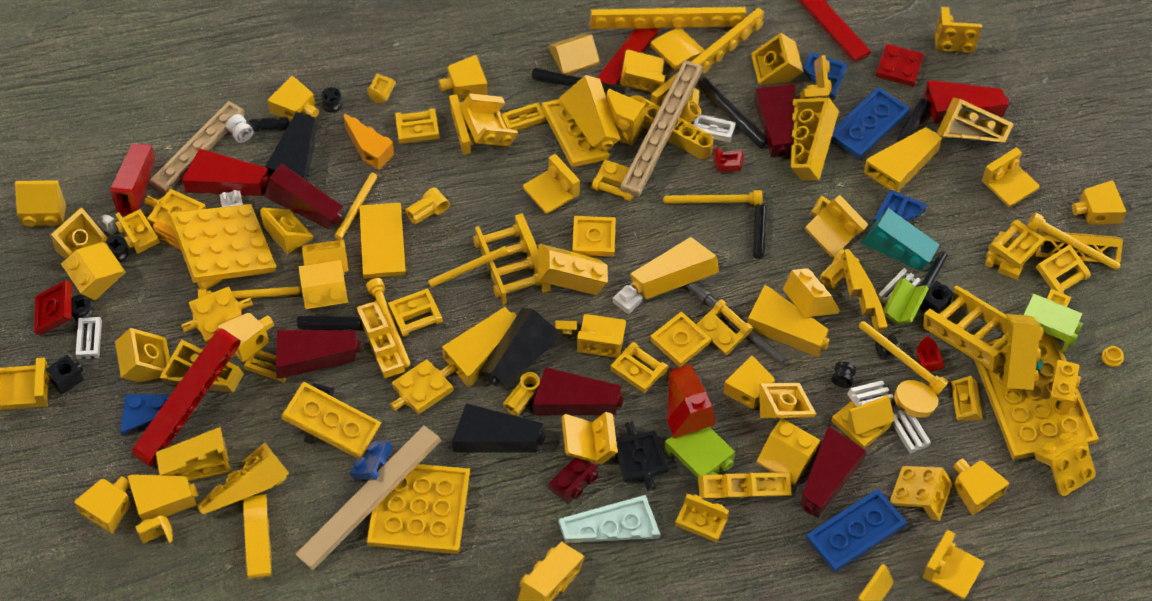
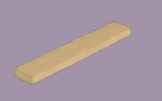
M228 101L149 180L150 185L167 194L184 177L199 148L209 151L228 132L226 128L228 119L237 114L244 116V110Z

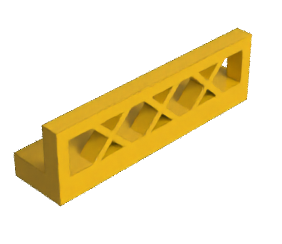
M1043 230L1035 231L1045 238V241H1051L1055 246L1049 253L1041 252L1040 247L1035 252L1036 257L1049 258L1057 250L1060 251V248L1066 244ZM1064 232L1086 245H1093L1100 253L1109 246L1117 247L1116 256L1113 260L1120 263L1123 246L1122 238ZM1075 250L1076 253L1079 252L1082 255L1079 256L1082 261L1099 262L1092 257L1085 256L1083 252Z

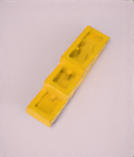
M845 249L841 260L849 296H858L862 315L871 314L874 329L882 334L888 325L874 286L849 249Z
M377 301L356 307L384 378L405 372L396 344L390 334L389 326Z
M790 473L698 476L699 496L703 499L791 496Z
M254 495L244 499L248 579L272 576L267 495Z

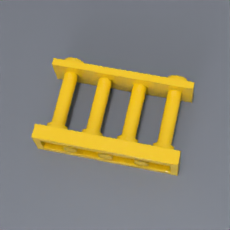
M523 213L515 215V224L511 228L483 235L480 227H475L473 242L476 248H480L482 256L490 253L486 243L513 235L519 236L521 241L518 244L506 247L508 254L504 256L521 251L522 253L526 252V260L496 268L494 261L486 263L495 285L493 286L495 297L500 298L502 305L507 304L506 293L536 285L540 286L543 293L551 291V284L539 282L538 248ZM526 268L533 269L534 271L533 277L503 285L500 278L502 275Z
M957 285L954 287L953 302L940 314L931 309L924 313V329L991 371L998 367L999 351L1008 344L1005 341V334H1009L1010 322L1006 321V315ZM960 307L970 312L958 324L947 320ZM976 318H980L987 323L975 335L964 330ZM995 328L1003 332L1004 335L992 346L982 341Z

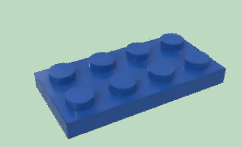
M878 87L834 128L831 140L860 160L909 114L910 108Z
M877 489L808 533L806 540L835 573L906 527L907 522L882 492Z

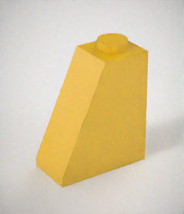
M128 476L137 510L142 521L153 519L157 516L166 517L197 506L195 497L198 496L197 489L194 483H189L186 476Z

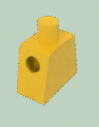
M477 55L449 65L447 67L448 78L438 80L441 92L452 89L454 95L457 94L458 99H465L469 93L488 95L487 81Z
M293 76L267 100L271 114L278 117H288L289 121L292 120L296 112L309 114L315 118L319 113V109L315 108L314 94Z
M1113 180L1083 190L1079 202L1072 204L1073 214H1084L1090 225L1122 224L1127 212Z
M246 313L217 326V328H223L241 340L235 355L244 362L269 343L266 331L274 327V323L268 315L257 320L251 313Z
M751 356L725 381L723 393L747 407L755 409L760 404V384L775 383V379L755 357Z
M962 458L953 466L959 473L955 480L954 488L972 515L1003 496L1010 484L984 461H979L970 466Z
M122 476L114 485L105 479L99 480L74 501L78 513L112 534L130 507L131 502L125 493L130 487V483Z

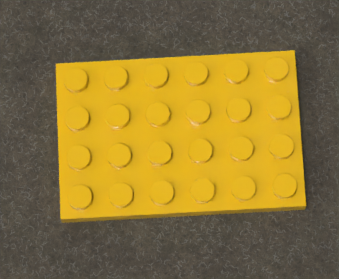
M1044 332L1043 339L1039 340L1038 349H1041L1042 369L1039 374L1038 383H1034V390L1006 388L1004 385V355L1007 354V344L999 351L998 367L993 371L975 361L1012 460L1035 456L1034 452L1041 449L1043 445L1054 441L1066 432H1072L1086 438L1088 445L1097 444L1099 440L1078 389H1075V394L1078 395L1076 405L1070 408L1068 415L1059 413L1061 401L1050 397L1056 363L1058 360L1066 361L1058 339ZM994 339V340H989V341H984V342H985L986 344L992 346V345H993L994 343H996L999 339Z

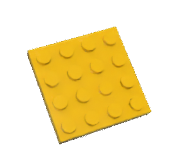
M252 204L170 213L169 219L193 283L273 273L276 271V264Z
M418 464L372 510L367 545L371 547L459 554L470 469Z

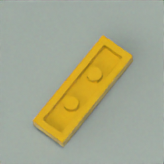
M457 94L449 96L450 110L463 155L471 154V145H474L472 134L467 131L469 127L460 109L463 102H459Z

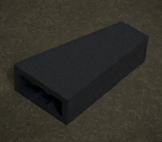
M295 113L265 166L268 168L269 177L282 163L308 181L317 131L315 117L309 114Z
M522 308L480 372L486 376V381L494 386H497V384L507 386L558 341L563 334L534 309Z
M466 403L452 440L453 452L537 453L539 445L544 444L546 433L543 432V423Z

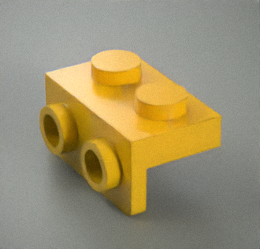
M141 209L123 218L119 212L115 214L118 220L115 222L120 234L125 233L126 237L124 239L129 248L133 247L137 254L160 243L159 238Z
M1058 360L1056 363L1050 397L1061 401L1059 413L1068 415L1070 408L1076 405L1078 395L1075 394V389L1079 388L1081 376H1078L1079 364Z
M686 494L683 507L675 521V526L717 543L727 523L729 510L720 504L707 502L698 495Z

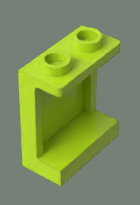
M1033 294L1024 315L1033 316L1043 327L1044 333L1065 341L1062 348L1064 352H1066L1069 345H1074L1083 325L1082 322H1079L1083 313L1036 294Z
M710 427L677 438L671 436L665 441L664 452L670 458L675 455L697 478L700 475H718L722 471L726 472L734 464L735 451Z

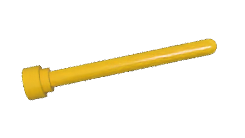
M753 190L749 194L664 196L663 202L665 204L749 203V205L756 207L757 204L762 205V190Z
M1037 212L1030 218L1027 227L1034 231L1043 230L1114 270L1120 269L1119 262L1046 223L1043 216Z
M381 278L372 279L366 284L368 292L376 298L389 326L390 334L396 344L397 352L404 368H408L410 360L383 295L385 290L384 283Z
M296 286L231 292L235 299H247L249 297L262 298L300 295L302 289ZM198 289V298L213 292L211 290L207 291V289Z
M864 321L859 323V328L929 382L931 390L937 395L947 385L949 381L944 377L931 374Z

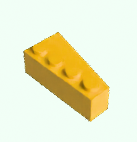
M830 98L793 99L795 113H793L794 130H792L794 144L791 151V168L801 181L820 180L839 110Z

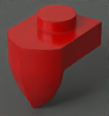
M716 147L713 154L715 167L719 172L741 171L744 160L743 151L723 152L721 147Z
M928 336L924 337L917 347L919 364L928 371L944 369V361L937 343Z

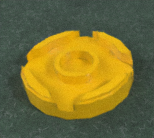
M906 380L901 382L895 390L894 400L900 409L901 407L905 409V413L910 416L926 418L931 413H934L938 406L936 393L923 382Z

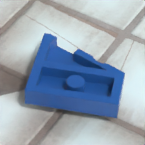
M810 52L803 72L816 83L814 61L821 55ZM826 57V60H829L830 72H827L828 80L832 84V91L829 92V96L835 99L848 64Z
M890 189L873 223L888 208L909 222L924 213L927 204Z
M126 394L120 431L122 436L129 435L128 431L138 427H142V429L148 427L170 397V394Z
M389 441L372 442L368 446V451L365 455L355 461L354 467L349 474L354 479L376 480L379 477V473L376 470L379 465L381 467L385 465L393 446Z

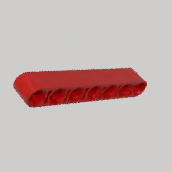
M223 328L215 332L133 447L131 454L149 467L157 463L156 452L168 448L239 348L240 339Z

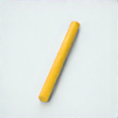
M370 173L334 235L337 240H342L359 210V206L362 205L378 176L375 173Z
M503 246L428 280L431 288L508 254L506 246Z

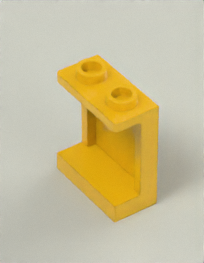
M469 93L460 106L476 144L510 146L518 135L517 130L507 129L500 114V109L505 104L503 97Z
M45 357L36 358V365L0 368V410L48 407L49 378L45 369L49 366Z

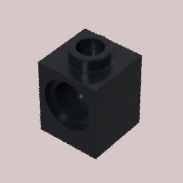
M935 281L928 289L919 309L924 313L931 309L940 314L950 305L954 292L948 286Z
M68 355L45 369L50 382L61 395L84 381L81 374L83 371L82 366L77 360L73 361Z

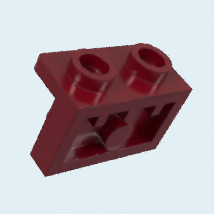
M574 457L548 483V489L569 504L573 499L576 500L581 496L588 484L591 485L596 481L599 475L598 464L596 462L590 464L586 460Z

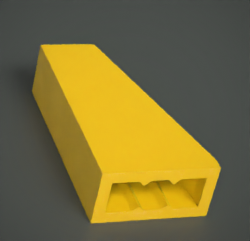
M585 75L560 97V100L592 147L609 150L620 140V136L600 79Z
M925 127L869 157L866 160L863 173L887 189L899 192L939 151L942 137Z
M690 237L630 274L632 279L631 286L637 290V294H640L645 299L657 296L717 274L719 272L717 256Z
M764 285L748 317L747 323L753 327V331L819 357L821 351H826L830 339L827 338L829 329L812 317H805L794 304L770 287Z
M506 307L442 346L443 359L448 364L454 366L455 373L468 388L482 375L480 371L517 316Z

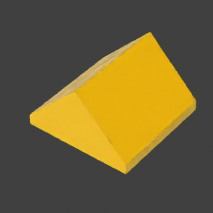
M581 34L548 45L549 51L564 74H571L600 64L591 34Z
M82 207L50 234L56 252L65 259L77 249L106 242L108 239Z
M264 207L260 210L264 229L287 255L313 239L314 236L291 210Z
M800 383L760 384V418L815 417L816 413Z

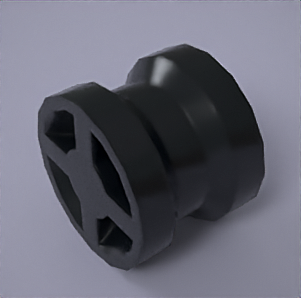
M328 87L322 91L323 109L330 113L339 111L342 107L339 89Z
M112 236L106 240L105 243L119 262L124 261L128 257L129 251L123 237Z
M77 295L72 298L71 314L76 321H78V318H88L94 314L91 301L85 295Z
M889 335L887 339L899 348L895 335ZM875 341L876 351L880 359H886L889 355L894 356Z
M837 362L834 368L835 373L831 378L832 383L841 388L851 387L853 384L852 377L857 370L856 367L849 362Z

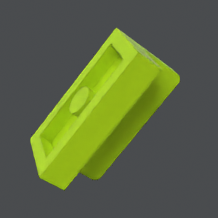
M900 278L883 309L885 317L896 325L911 323L929 288L926 285L915 287L907 279Z

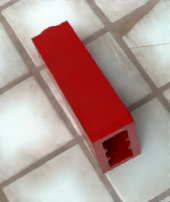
M935 80L927 81L925 96L926 100L930 101L929 110L934 124L942 123L953 97L962 99L998 117H1004L1005 111L1009 107L1008 97H1005L1003 89Z
M132 143L111 186L110 192L116 211L122 216H127L141 209L155 161L152 145Z
M199 148L182 178L185 192L222 194L223 192L230 193L233 190L240 191L241 195L262 196L264 190L267 189L270 177L266 167Z

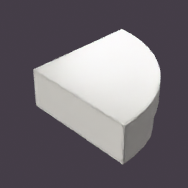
M103 215L97 221V225L110 235L118 231L114 218L109 215Z

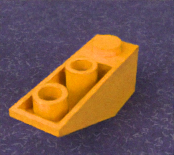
M344 114L345 129L362 160L380 170L394 155L393 142L388 137L378 134L373 128L363 125L358 119Z

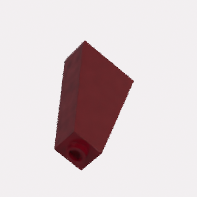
M795 83L756 88L754 102L764 136L767 138L766 143L771 158L791 155Z
M282 163L269 178L264 196L267 199L328 230L333 224L337 225L343 217L341 214L343 205Z
M277 330L276 378L281 379L356 361V352L360 353L361 339H356V331Z
M545 367L533 402V415H602L605 412L616 415L618 407L622 408L625 395L621 394V385Z
M830 426L824 435L800 502V506L805 512L813 514L818 518L864 462L867 451Z

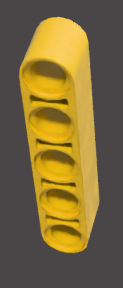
M639 95L630 97L645 104L644 128L649 130L660 106ZM679 117L668 142L699 159H708L712 155L713 137Z

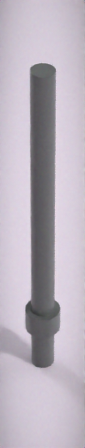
M694 282L686 285L689 290L697 295V299L700 302L706 303L712 309L714 308L717 301L711 297L712 294L705 288L701 289ZM720 313V315L724 319H726L729 323H731L735 328H737L740 331V329L736 325H734L725 315ZM753 330L747 338L780 365H783L787 358Z

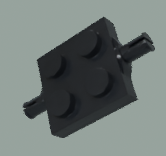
M630 421V424L627 422L625 427L628 435L624 438L616 439L618 453L615 454L624 482L644 480L646 490L650 491V488L654 490L656 486L652 477L668 473V466L656 431L636 432L634 422Z

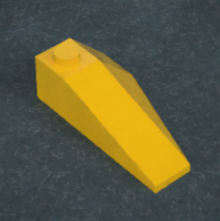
M263 443L242 461L244 466L240 470L232 471L227 475L226 483L216 486L197 507L203 515L270 489L274 485H280L286 480L289 472L269 446Z

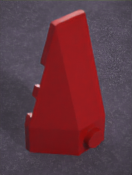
M691 364L670 370L667 423L673 438L716 425L712 404Z

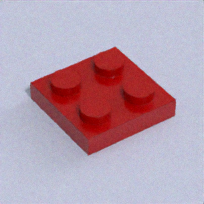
M886 43L876 77L914 87L924 53Z
M64 280L35 296V334L41 336L71 320V282Z

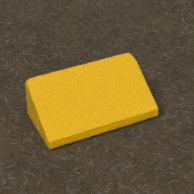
M972 376L951 381L956 420H982L976 380Z
M888 395L849 409L848 426L855 435L894 421Z
M883 564L879 567L857 601H882L894 584L886 565Z

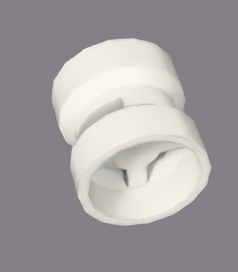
M240 114L229 118L226 122V128L230 133H233V137L238 143H243L252 137L253 129L249 124H246L245 118Z

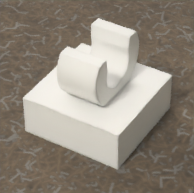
M233 190L230 193L223 192L220 194L222 207L243 205L240 191Z
M626 285L613 297V303L627 314H630L643 301V296L637 294V290L631 285Z

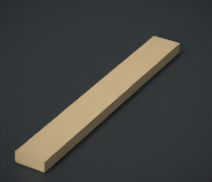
M684 60L620 186L621 191L640 197L703 71V66Z
M423 426L378 471L379 477L376 480H369L295 554L298 559L311 570H314L441 442L440 437L426 426Z

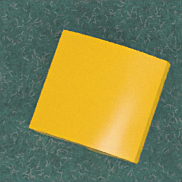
M682 28L669 31L650 42L651 48L676 71L681 68L684 60L691 62L705 51Z

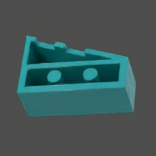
M889 208L870 226L861 241V244L919 271L930 263L940 245Z

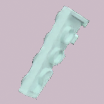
M646 495L559 519V526L565 543L660 538V532Z

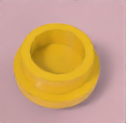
M1116 346L1106 348L1101 356L1102 361L1110 367H1118L1124 360L1122 350Z

